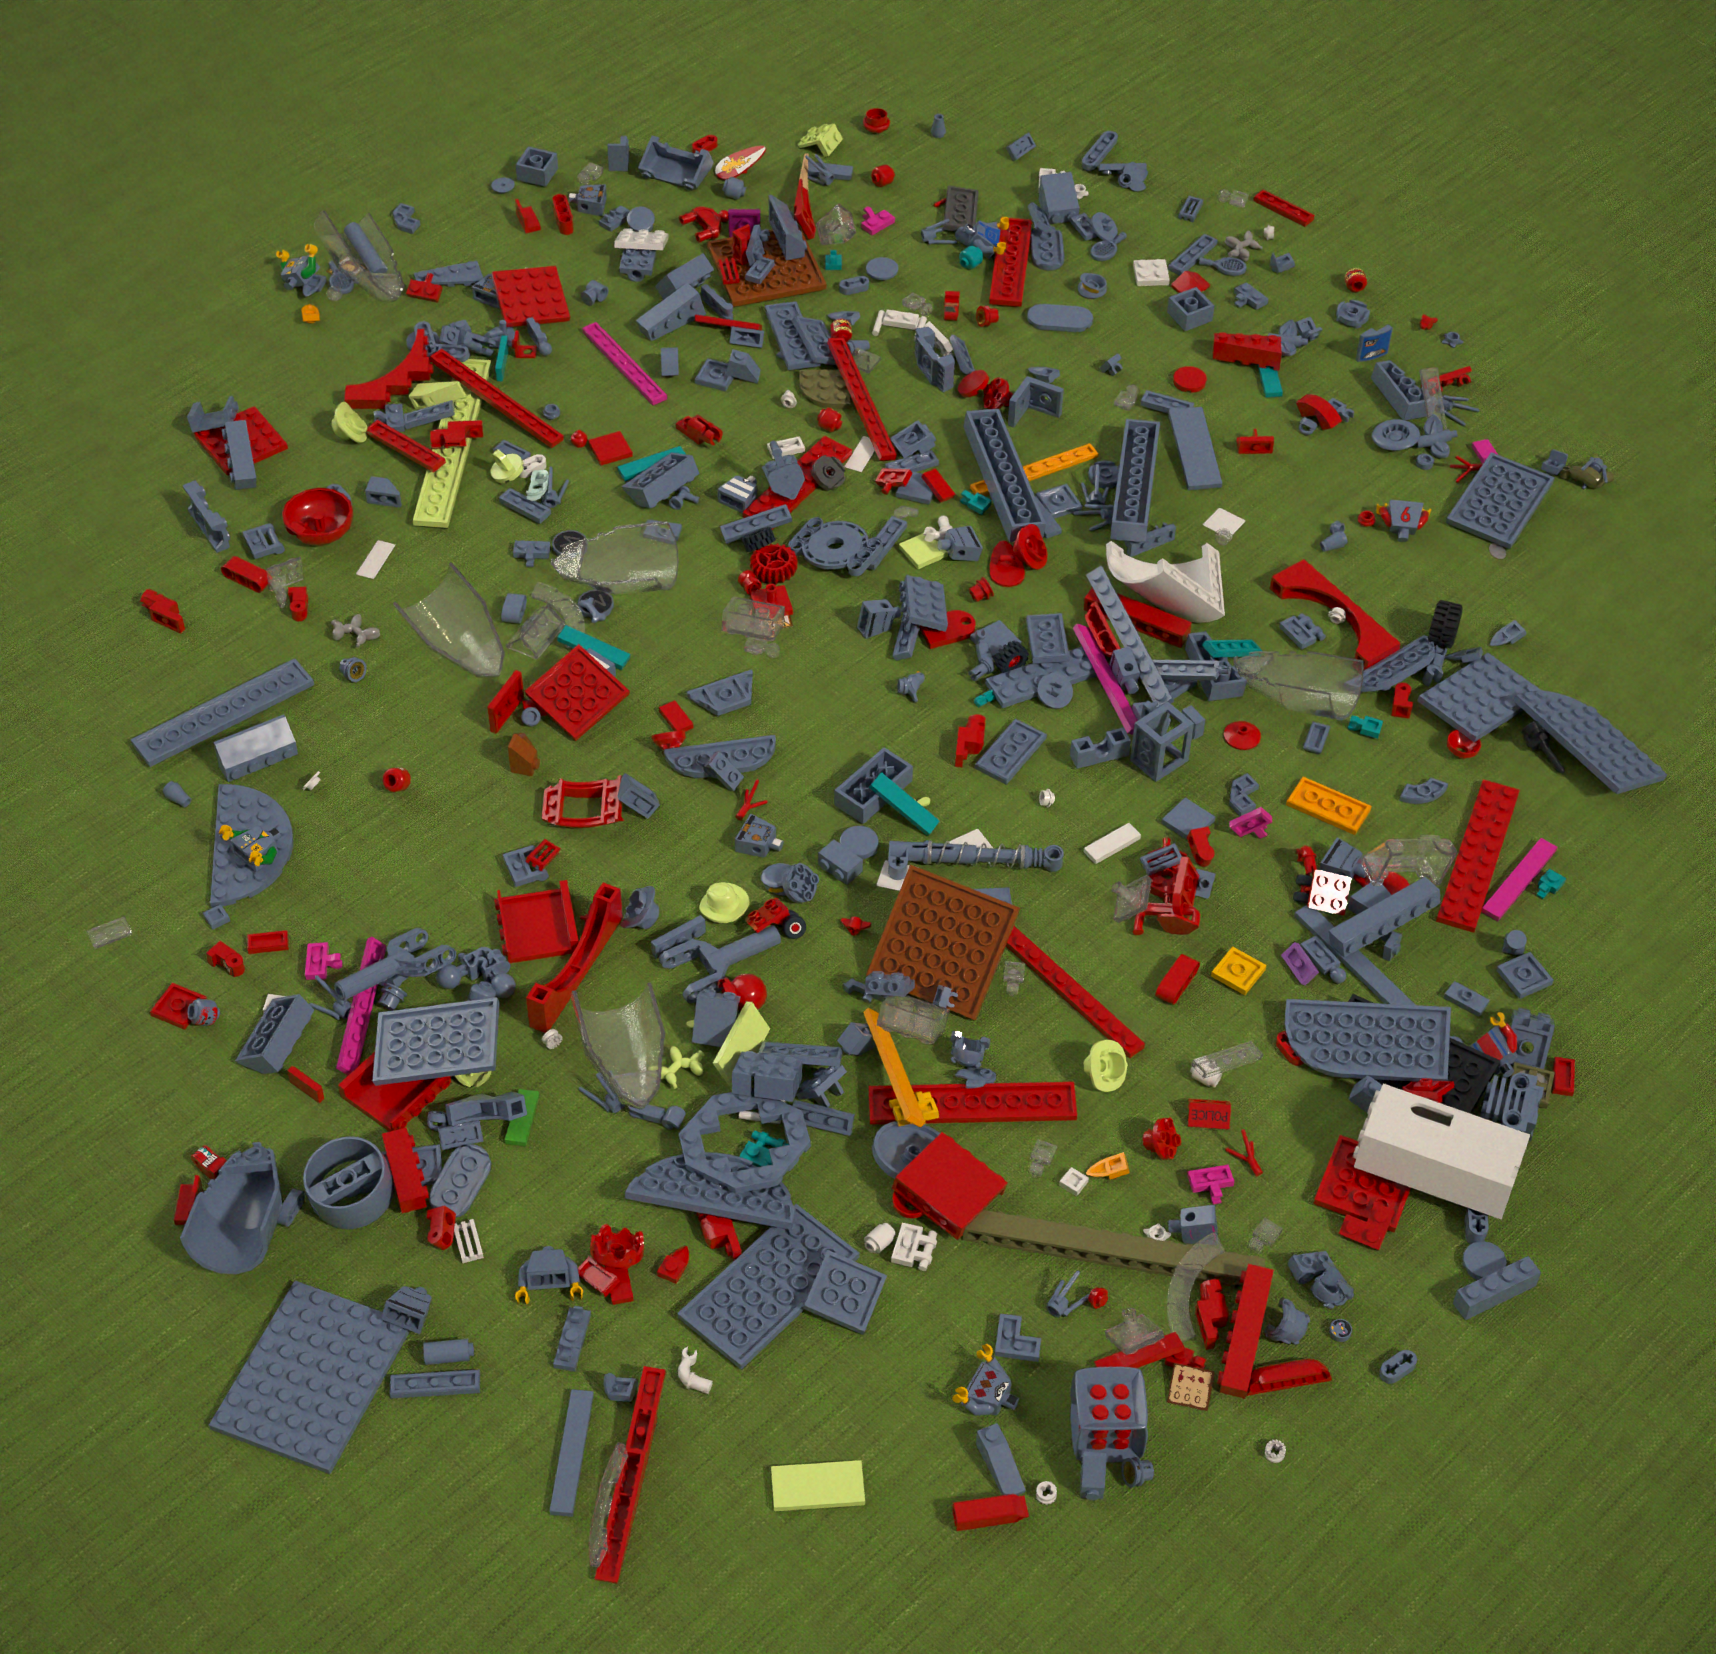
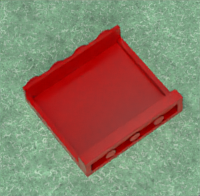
M567 880L559 881L560 889L502 898L500 890H497L498 898L494 899L496 910H500V914H497L498 926L502 925L503 929H499L501 941L505 940V944H502L503 955L508 957L509 963L573 954L579 942Z
M373 1052L338 1084L341 1098L390 1132L405 1128L407 1123L413 1117L418 1116L428 1103L433 1102L442 1090L448 1088L451 1083V1076L375 1086L373 1083L375 1052Z
M941 1132L895 1177L892 1189L958 1240L963 1235L965 1228L999 1194L1001 1196L1004 1194L1008 1182L1001 1175L988 1168L984 1162L975 1158L967 1149L957 1144L952 1137Z

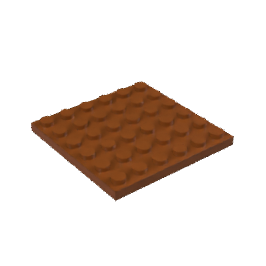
M769 230V240L762 241L765 252L762 255L765 258L774 260V267L761 284L745 280V275L752 266L749 265V262L741 265L735 259L739 283L724 285L733 307L827 289V284L803 232L802 239L807 244L805 257L786 260L773 230ZM732 237L707 242V248L721 281L722 277L718 259H721L723 262L727 258L728 261L734 258ZM730 265L732 277L735 279L732 265ZM723 266L726 280H729L726 266Z
M910 865L866 976L873 971H882L886 975L903 973L904 976H910V979L915 980V988L909 994L931 1003L934 1001L938 985L951 988V991L957 993L958 997L950 996L949 1002L955 1006H946V1009L976 1020L1021 908Z

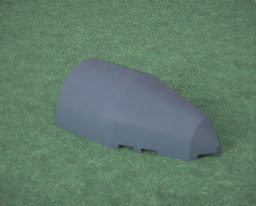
M261 1142L252 1143L253 1147L243 1153L238 1151L232 1154L220 1168L218 1177L215 1180L211 1179L208 1182L209 1187L206 1191L200 1192L196 1196L180 1239L189 1256L204 1268L217 1273L239 1274L251 1271L265 1257L282 1211V1199L274 1151L270 1148H264Z

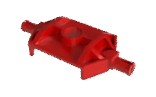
M1166 837L1163 838V847L1159 849L1169 846L1171 839L1167 837L1166 843ZM1174 850L1161 856H1158L1156 858H1153L1151 860H1148L1147 863L1157 860L1160 857L1174 853ZM1179 851L1182 857H1187V854ZM1177 865L1148 876V892L1163 898L1164 903L1172 904L1173 882L1177 878ZM1169 875L1171 879H1165L1162 876Z

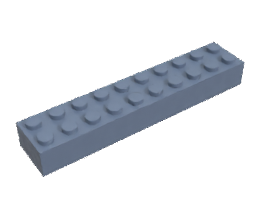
M999 409L966 411L963 427L1008 541L1014 542L1020 529L1028 524H1035L1043 538L1046 526L1045 520Z
M1126 419L1110 539L1146 543L1160 422Z

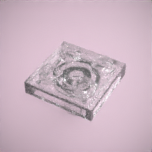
M1145 875L1126 886L1120 881L1112 886V892L1117 894L1113 917L1117 923L1147 909L1152 881L1149 876Z
M1127 1308L1128 1314L1125 1309L1122 1311L1123 1323L1105 1330L1106 1338L1125 1355L1133 1354L1147 1345H1153L1158 1340L1165 1338L1160 1327L1144 1314L1136 1316L1134 1308Z

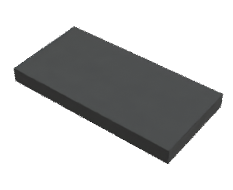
M956 186L947 187L944 220L949 219V222L943 225L944 230L957 231L960 227H965L967 223L971 226L976 224L979 190Z

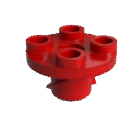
M997 377L983 389L984 407L987 409H1000L1002 406H1009L1013 393L1009 391V384L1005 379Z
M1159 1118L1155 1122L1153 1130L1148 1128V1131L1144 1132L1142 1142L1147 1150H1151V1153L1156 1152L1161 1159L1170 1160L1174 1158L1177 1147L1181 1145V1137L1176 1133L1172 1118Z

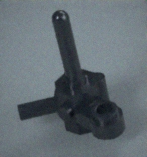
M1533 721L1526 725L1521 733L1527 746L1531 750H1542L1557 772L1563 774L1565 768L1549 748V741L1551 740L1549 736L1551 734L1538 721Z

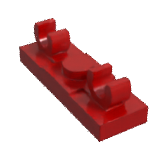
M1470 366L1428 379L1421 385V388L1429 389V395L1433 396L1435 395L1434 389L1440 394L1443 392L1441 385H1444V387L1449 386L1456 379L1459 387L1463 385L1462 379L1467 385L1471 382L1468 374L1472 369Z

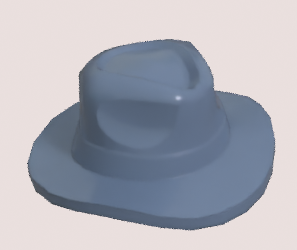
M654 887L638 888L632 892L629 898L630 903L625 909L624 919L620 923L622 928L638 926L641 929H648L657 921L659 906L654 902Z

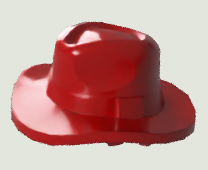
M1028 524L1018 532L1017 538L1014 541L1013 551L1016 557L1021 562H1026L1030 568L1034 570L1041 569L1047 562V548L1039 528L1035 524Z

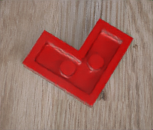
M1374 1202L1367 1222L1346 1214L1339 1235L1379 1251L1395 1210Z

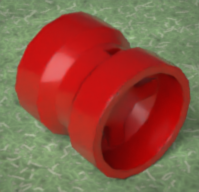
M751 570L742 572L738 577L739 584L744 587V590L749 595L750 591L758 590L762 587V583Z

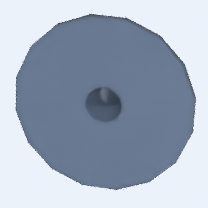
M503 177L494 180L491 184L492 189L499 193L509 192L515 186L512 179Z

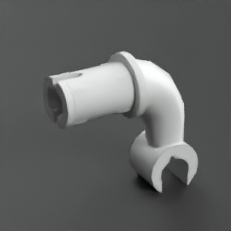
M939 517L938 525L940 531H936L932 527H926L923 536H925L924 540L932 542L934 539H944L947 530L953 529L949 524L948 517Z
M688 1347L684 1348L682 1361L678 1367L680 1380L687 1389L692 1388L709 1394L713 1381L695 1375V1372L690 1371V1366L696 1363L697 1351L695 1350L694 1355L689 1357L687 1355Z

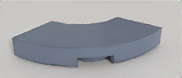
M1430 778L1427 782L1420 785L1406 784L1399 801L1412 804L1434 801L1445 793L1448 783Z

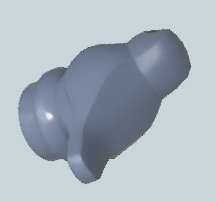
M917 671L916 674H911L907 678L898 679V693L908 694L912 697L914 703L918 702L916 693L925 680L924 674Z

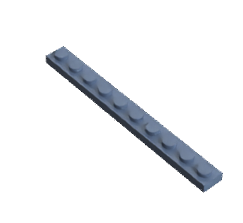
M1100 566L1091 571L1086 576L1124 648L1131 647L1140 671L1139 676L1152 701L1158 702L1157 708L1166 702L1170 704L1175 702L1104 568Z

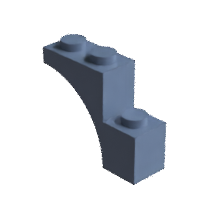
M512 1091L495 1097L481 1093L445 1104L448 1125L451 1126L486 1119L510 1121L527 1115L524 1095Z

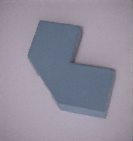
M400 203L393 211V217L399 230L413 234L421 225L420 220L410 218L415 212L414 207Z
M1248 773L1232 782L1229 806L1239 816L1256 809V804L1247 795L1258 790L1259 784Z

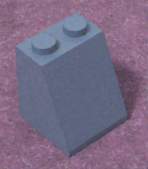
M1071 172L1040 175L1039 203L1046 214L1049 224L1071 222V217L1079 215V203Z

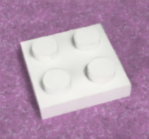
M1165 259L1133 261L1137 286L1169 285L1170 279Z

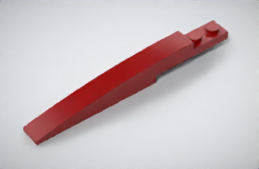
M643 1367L627 1443L622 1454L596 1570L595 1580L615 1584H618L657 1423V1412L666 1369Z

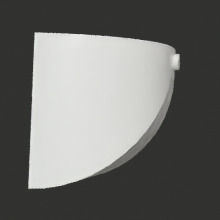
M1110 541L1106 544L1107 563L1112 575L1160 610L1195 623L1211 622L1225 616L1219 551L1208 543L1202 546V558L1180 564H1170L1163 558L1157 564L1142 562L1124 554L1123 549L1114 542Z

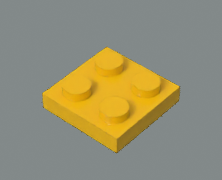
M1232 946L1214 968L1211 977L1246 995L1264 973L1267 965Z

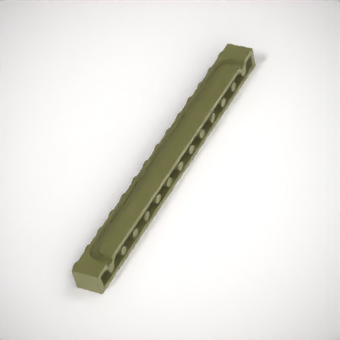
M983 1210L965 1228L963 1233L964 1241L980 1243L981 1240L993 1246L1200 1282L1218 1279L1221 1285L1235 1287V1285L1243 1286L1242 1283H1239L1242 1270L1247 1271L1248 1264L1265 1268L1266 1260L1255 1255L1248 1256L1236 1252H1224L1214 1248H1201L1191 1244L1184 1245L1172 1241L1155 1240L1150 1237L1131 1236L1127 1233L1120 1234L1108 1230H1096L1086 1226H1073L1063 1222L1056 1223L1044 1219L1027 1218L1022 1215H1009L999 1211Z

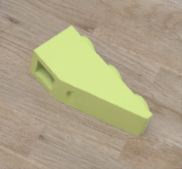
M459 381L421 383L416 385L409 398L415 409L420 410L465 396V393Z

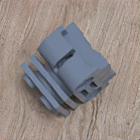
M1516 1073L1511 1078L1508 1091H1504L1507 1078L1502 1077L1500 1089H1496L1498 1076H1494L1493 1082H1488L1480 1117L1487 1120L1492 1119V1122L1495 1123L1500 1121L1501 1125L1530 1134L1529 1141H1531L1544 1087L1536 1086L1538 1076Z

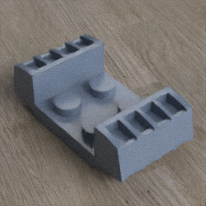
M930 327L916 328L915 356L917 358V366L931 385L937 386L942 392L953 388L955 369L953 356L950 354L939 358V355L934 352L935 332Z

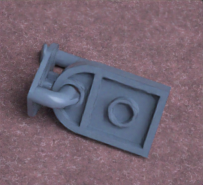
M772 440L770 448L775 461L767 462L765 466H762V469L773 492L789 499H795L805 480L802 469L794 455L782 457V450L777 442Z

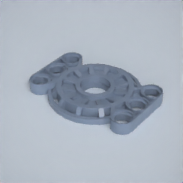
M818 517L811 518L788 544L791 550L795 551L796 556L803 554L810 564L823 569L848 567V573L851 576L863 574L883 550L882 540L877 537L868 539L867 533L859 525L847 521L823 523V520ZM805 535H810L808 538H803ZM833 543L843 544V546L838 549L828 548V546ZM864 555H868V556H869V557H867V558H861V557L864 556ZM854 566L860 567L858 569H852V567Z

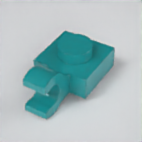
M967 490L961 493L963 497L960 499V502L981 515L991 506L992 500L979 493L973 495Z
M1352 715L1348 729L1352 731L1361 729L1360 734L1378 739L1383 721L1369 716L1361 719Z
M1549 869L1539 880L1538 885L1540 886L1538 889L1540 890L1536 896L1544 899L1549 892L1555 894L1564 885L1566 878Z

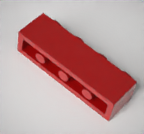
M407 1127L382 1133L401 1213L426 1208L425 1199L429 1198L427 1186H422L421 1181L425 1180L422 1168L417 1169V1164H420L418 1153L412 1150V1147H416L413 1134L408 1135Z

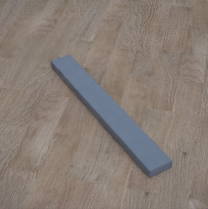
M1307 905L1295 912L1294 917L1314 936H1317L1384 1004L1415 1005L1359 950L1343 957L1331 946L1329 930L1334 928V926L1320 912L1308 908Z

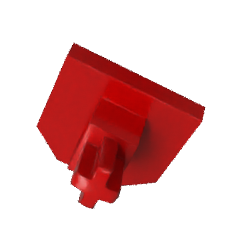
M1423 1078L1420 1081L1410 1082L1403 1087V1091L1441 1103L1442 1096L1455 1087L1454 1081H1432L1431 1078Z

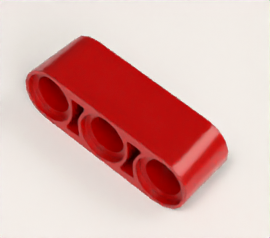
M563 194L554 195L553 211L559 231L563 235H570L573 233L574 228L573 216L567 197Z
M233 556L221 567V572L226 578L257 593H261L273 581L269 572L237 556Z
M1181 954L1159 984L1155 996L1174 1005L1196 975L1200 962Z

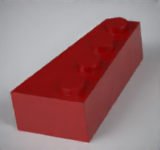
M1214 333L1213 359L1233 363L1238 360L1244 365L1255 363L1259 364L1261 368L1272 366L1274 370L1280 371L1281 337L1276 335Z

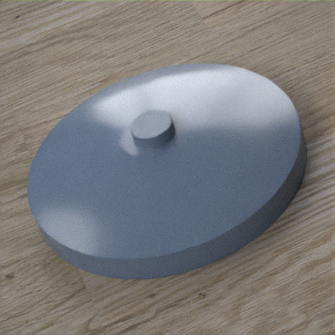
M897 1121L888 1123L878 1130L872 1144L874 1159L886 1174L895 1179L940 1133L927 1125L922 1127L914 1124L898 1126Z

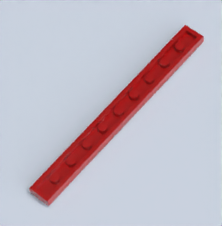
M828 338L827 344L879 460H895L897 456L845 339Z
M440 349L430 356V362L550 448L563 441L564 435L445 350Z
M1013 927L1006 944L1010 951L1107 1039L1118 1042L1129 1059L1144 1049L1145 1043L1018 928Z

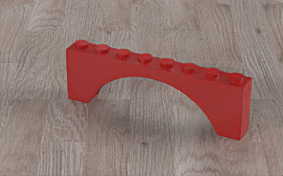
M1305 559L1272 576L1270 590L1280 599H1304L1320 603L1331 609L1339 607L1346 612L1345 620L1353 628L1358 641V648L1356 649L1353 663L1360 670L1368 669L1399 650L1401 643Z
M604 882L601 884L593 896L585 929L569 961L552 981L545 985L535 983L527 995L529 1027L544 1033L549 1031L623 919L620 888Z

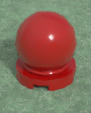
M741 974L735 977L732 982L727 977L718 980L717 986L718 988L722 987V994L724 992H732L736 994L735 996L741 997L738 1003V1011L740 1012L746 1002H752L757 1010L766 1002V985L761 978L754 974Z

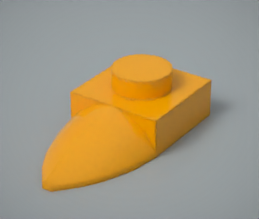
M310 304L303 306L301 310L303 321L307 323L320 321L317 307Z
M1124 1152L1098 1161L1088 1169L1086 1175L1092 1177L1108 1176L1111 1180L1129 1174L1130 1171Z

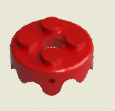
M604 1224L600 1228L599 1233L591 1237V1256L598 1264L628 1269L630 1266L639 1263L643 1258V1233L638 1231L633 1235L627 1228H622L620 1232L613 1233L610 1225Z

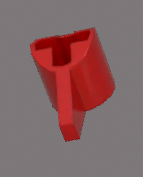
M1423 314L1419 325H1421V329L1429 330L1438 319L1430 318Z
M859 917L841 919V923L853 936H856L861 930L870 928L872 925L871 922L862 921Z

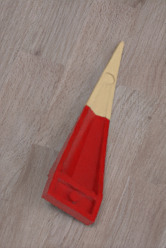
M806 153L803 158L794 204V221H797V224L801 226L802 232L807 235L808 239L815 238L816 226L809 200L808 160L805 158L809 154Z

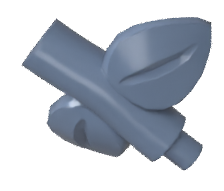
M1293 319L1280 327L1279 335L1268 333V336L1276 335L1281 337L1282 356H1292L1297 351L1296 347L1308 344V339L1297 336V327Z
M1433 414L1425 422L1424 431L1426 435L1420 436L1416 447H1430L1431 454L1434 457L1447 458L1450 453V447L1446 442L1457 437V431L1443 430L1440 418Z

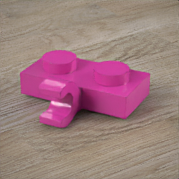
M869 206L863 209L866 214L863 215L865 221L861 223V228L871 236L895 223V217L885 209L876 215Z
M1259 807L1229 821V825L1240 837L1255 832L1259 838L1267 836L1264 829L1267 828L1266 825L1272 823V816L1262 807Z
M328 942L308 944L305 968L306 980H315L316 975L321 979H326L327 966L335 969L342 968L341 954L334 953L328 955Z
M1229 1164L1188 1171L1187 1177L1193 1193L1209 1190L1213 1205L1221 1203L1220 1197H1222V1192L1220 1188L1234 1186V1178Z

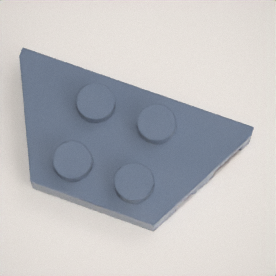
M748 670L687 691V698L717 716L751 705L753 671Z

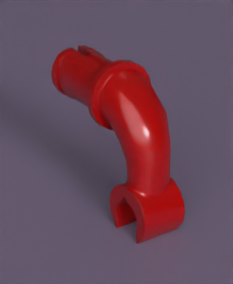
M1304 845L1300 849H1296L1295 854H1298L1297 862L1304 861L1305 874L1310 876L1311 873L1313 876L1314 870H1317L1316 854H1314L1311 847Z

